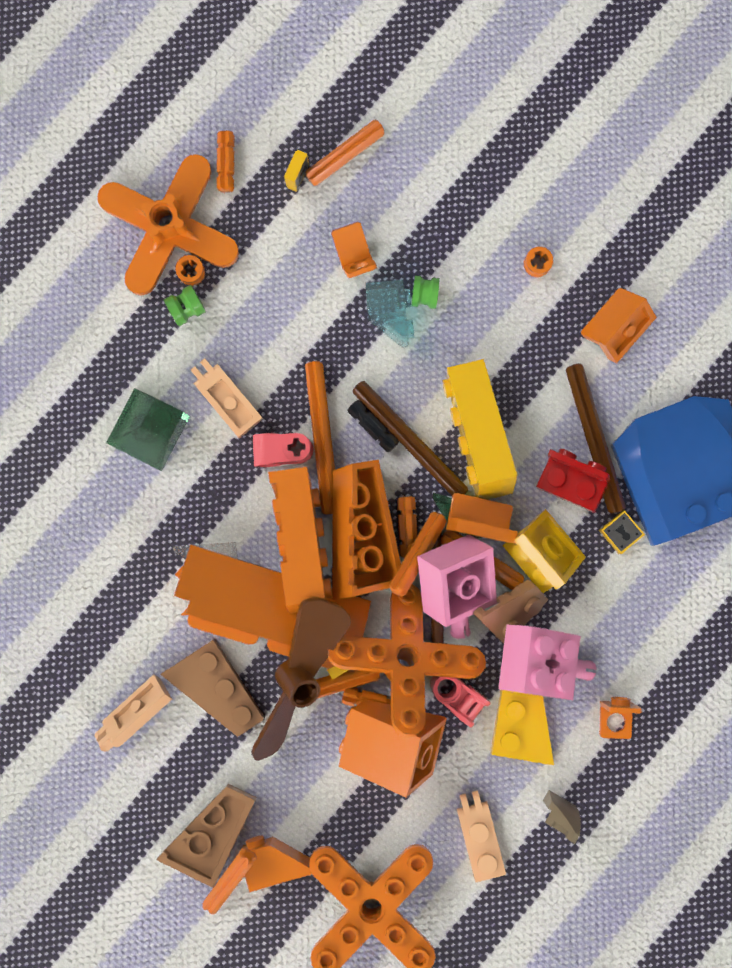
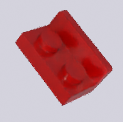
M560 448L559 452L550 449L548 453L549 460L537 483V489L595 513L611 480L609 474L605 472L607 468L593 461H589L588 464L577 461V455Z

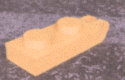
M204 358L200 363L208 372L202 375L197 367L194 366L191 372L198 380L193 384L240 439L263 418L218 364L212 367Z
M153 674L103 720V726L95 733V738L99 743L101 751L106 752L112 747H119L124 744L172 700L159 677Z
M478 790L472 792L474 805L469 806L466 793L459 795L462 808H458L457 813L475 882L506 875L488 802H481Z

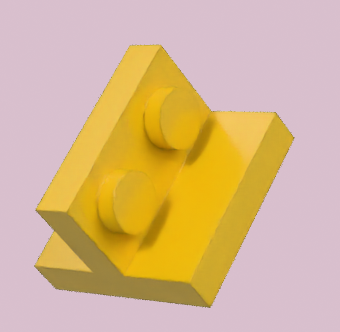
M546 509L538 514L529 525L518 532L515 539L516 544L505 542L502 545L542 593H545L552 587L557 590L566 584L586 558Z

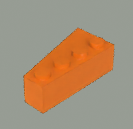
M379 459L353 463L333 470L332 600L387 589L401 562Z
M307 467L268 472L269 482L276 496V499L272 500L276 524L280 529L276 535L280 556H283V561L280 562L285 603L289 614L298 613L300 603L307 598L319 597L325 600L332 598L330 578L324 579L323 567H328L326 548H320L319 537L325 536L322 518H316L315 507H321L319 489L312 488Z

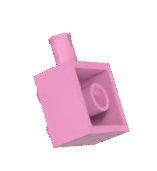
M466 535L417 556L423 612L443 626H451L450 634L457 639H463L465 635L469 636L471 634L469 616L473 615L476 609L479 607L486 609L497 604L493 547L471 535Z
M506 625L498 689L573 700L576 678L591 681L596 673L587 672L586 669L596 670V665L591 660L578 659L581 637L579 635L533 626Z

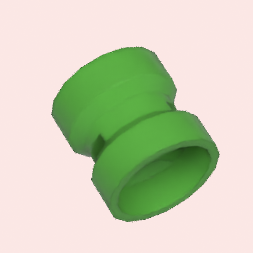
M192 285L183 288L181 294L177 296L171 295L164 299L169 312L179 327L187 323L188 318L206 313Z

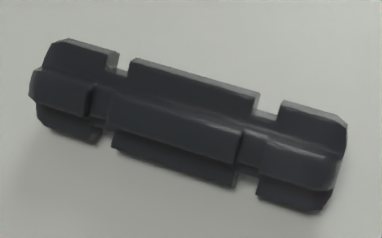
M357 400L350 405L347 410L348 413L355 420H359V424L375 441L378 440L380 442L379 445L386 452L392 451L398 445V439L392 433L389 434L387 432L388 429L372 412L367 411V407L361 401Z

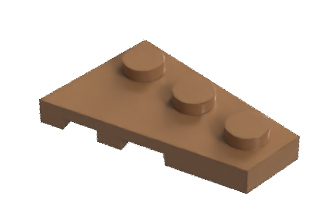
M215 639L160 674L237 737L265 719V716Z
M227 784L156 860L214 888L257 797Z

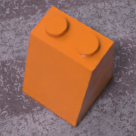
M366 699L352 707L347 713L345 724L348 726L346 735L339 747L341 757L338 767L407 798L433 775L447 718L425 712L426 721L421 732L414 737H404L398 734L392 726L391 705Z

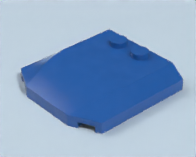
M690 397L634 419L626 427L625 431L610 445L650 546L677 539L732 517V407L729 399Z

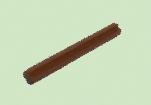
M581 363L570 365L566 368V374L592 460L606 467L605 472L609 474L611 479L603 495L609 513L623 511L626 505L584 367Z
M361 381L354 387L353 394L452 497L454 493L465 495L468 492V487L365 381Z

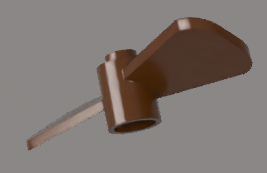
M310 597L300 603L289 658L281 663L275 672V680L283 692L252 747L251 754L254 760L259 761L276 753L285 741L295 707L304 708L317 700L320 694V685L314 676L328 658V650H334L351 624L348 613L340 605L319 597Z

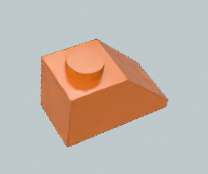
M263 835L255 836L246 840V844L241 848H249L250 852H255L256 854L255 862L245 875L249 892L312 874L309 868L310 857L275 837L264 839Z

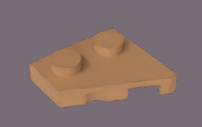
M526 580L512 591L498 596L496 600L499 604L487 611L479 607L473 614L504 644L506 625L525 626L533 616L541 611L548 599L530 580Z

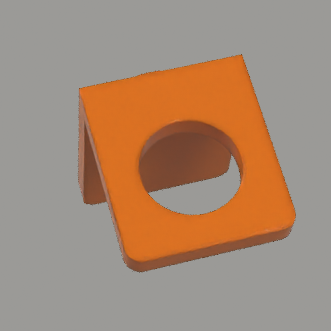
M354 222L331 231L342 269L347 278L377 269V265L370 255L360 222Z
M611 697V701H600L599 735L602 738L630 739L632 737V713H641L642 708L632 703L631 699L626 697ZM614 713L621 714L625 720L624 727L619 731H611L607 726L608 717Z

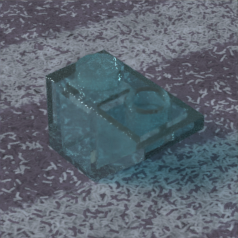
M403 280L365 283L368 321L401 348L408 347L409 338H414L413 319L407 320L406 308L411 307L410 289H404Z

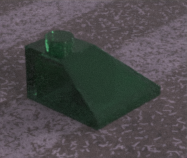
M134 388L106 443L162 471L190 416Z

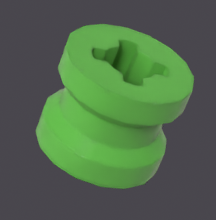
M415 275L411 307H418L422 304L427 305L430 309H436L440 278L433 277L431 280H424L421 276Z

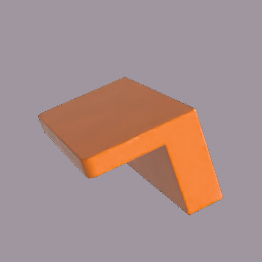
M619 288L582 329L581 334L584 338L598 344L609 360L618 363L657 317L646 298Z
M460 493L453 494L446 530L516 544L515 539L518 531L509 529L513 511L512 505Z

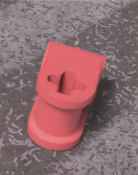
M263 433L253 435L254 467L302 464L310 460L313 455V444L303 434ZM297 441L306 446L305 450L300 451V456L291 451V447H296Z
M432 676L430 680L431 690L437 700L450 709L457 718L470 728L473 727V720L483 707H488L491 704L481 693L472 686H468L459 678ZM442 680H452L453 689L449 693L441 694L438 692V685Z

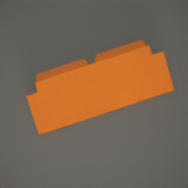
M190 544L174 593L175 597L189 601L186 610L189 626L248 645L255 644L258 638L262 637L268 639L267 647L270 651L289 657L297 613L289 614L286 607L282 573ZM357 596L335 600L327 598L328 601L344 608L350 617L351 624L344 636L363 637L371 601ZM327 658L321 667L332 668L334 665Z

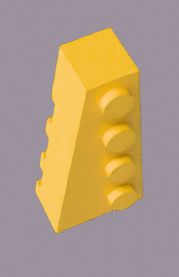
M484 359L447 367V379L442 380L446 398L451 397L453 408H450L451 418L454 427L458 426L461 437H458V443L462 456H466L468 464L466 472L470 485H473L475 497L489 500L513 494L518 475Z

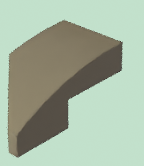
M548 790L543 802L551 812L545 823L565 834L566 838L575 844L580 836L581 822L579 810L573 803Z

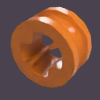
M542 246L532 248L524 259V269L533 277L546 275L553 265L552 253ZM535 255H540V259L542 257L545 259L546 262L543 264L542 269H537V265L532 266L531 262L534 260Z
M185 255L176 263V274L185 285L194 286L201 283L204 279L205 268L196 256ZM188 264L193 267V264L197 265L195 267L197 274L193 277L190 274L187 277L183 276L186 273L184 267Z

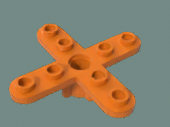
M197 154L190 155L182 161L162 200L154 201L116 182L107 183L100 188L97 199L100 207L105 212L146 232L124 277L125 284L132 293L141 296L153 291L175 247L221 268L230 267L237 261L239 249L232 238L190 218L212 173L209 162L203 156ZM173 216L169 224L165 226L159 225V221L163 217Z
M413 584L405 596L391 593L390 639L343 636L334 650H328V659L337 668L385 673L391 681L392 726L398 734L404 737L418 735L425 726L424 675L472 679L478 677L486 666L485 656L476 647L424 642L422 596L420 590ZM398 659L406 661L409 667L403 666Z
M420 844L410 845L374 882H369L333 847L321 846L313 851L309 861L311 873L347 909L312 948L310 960L313 968H341L372 934L406 968H431L435 962L434 947L397 910L398 906L431 872L433 858L428 848ZM369 899H376L380 902V905L377 908L370 909L364 905V902Z

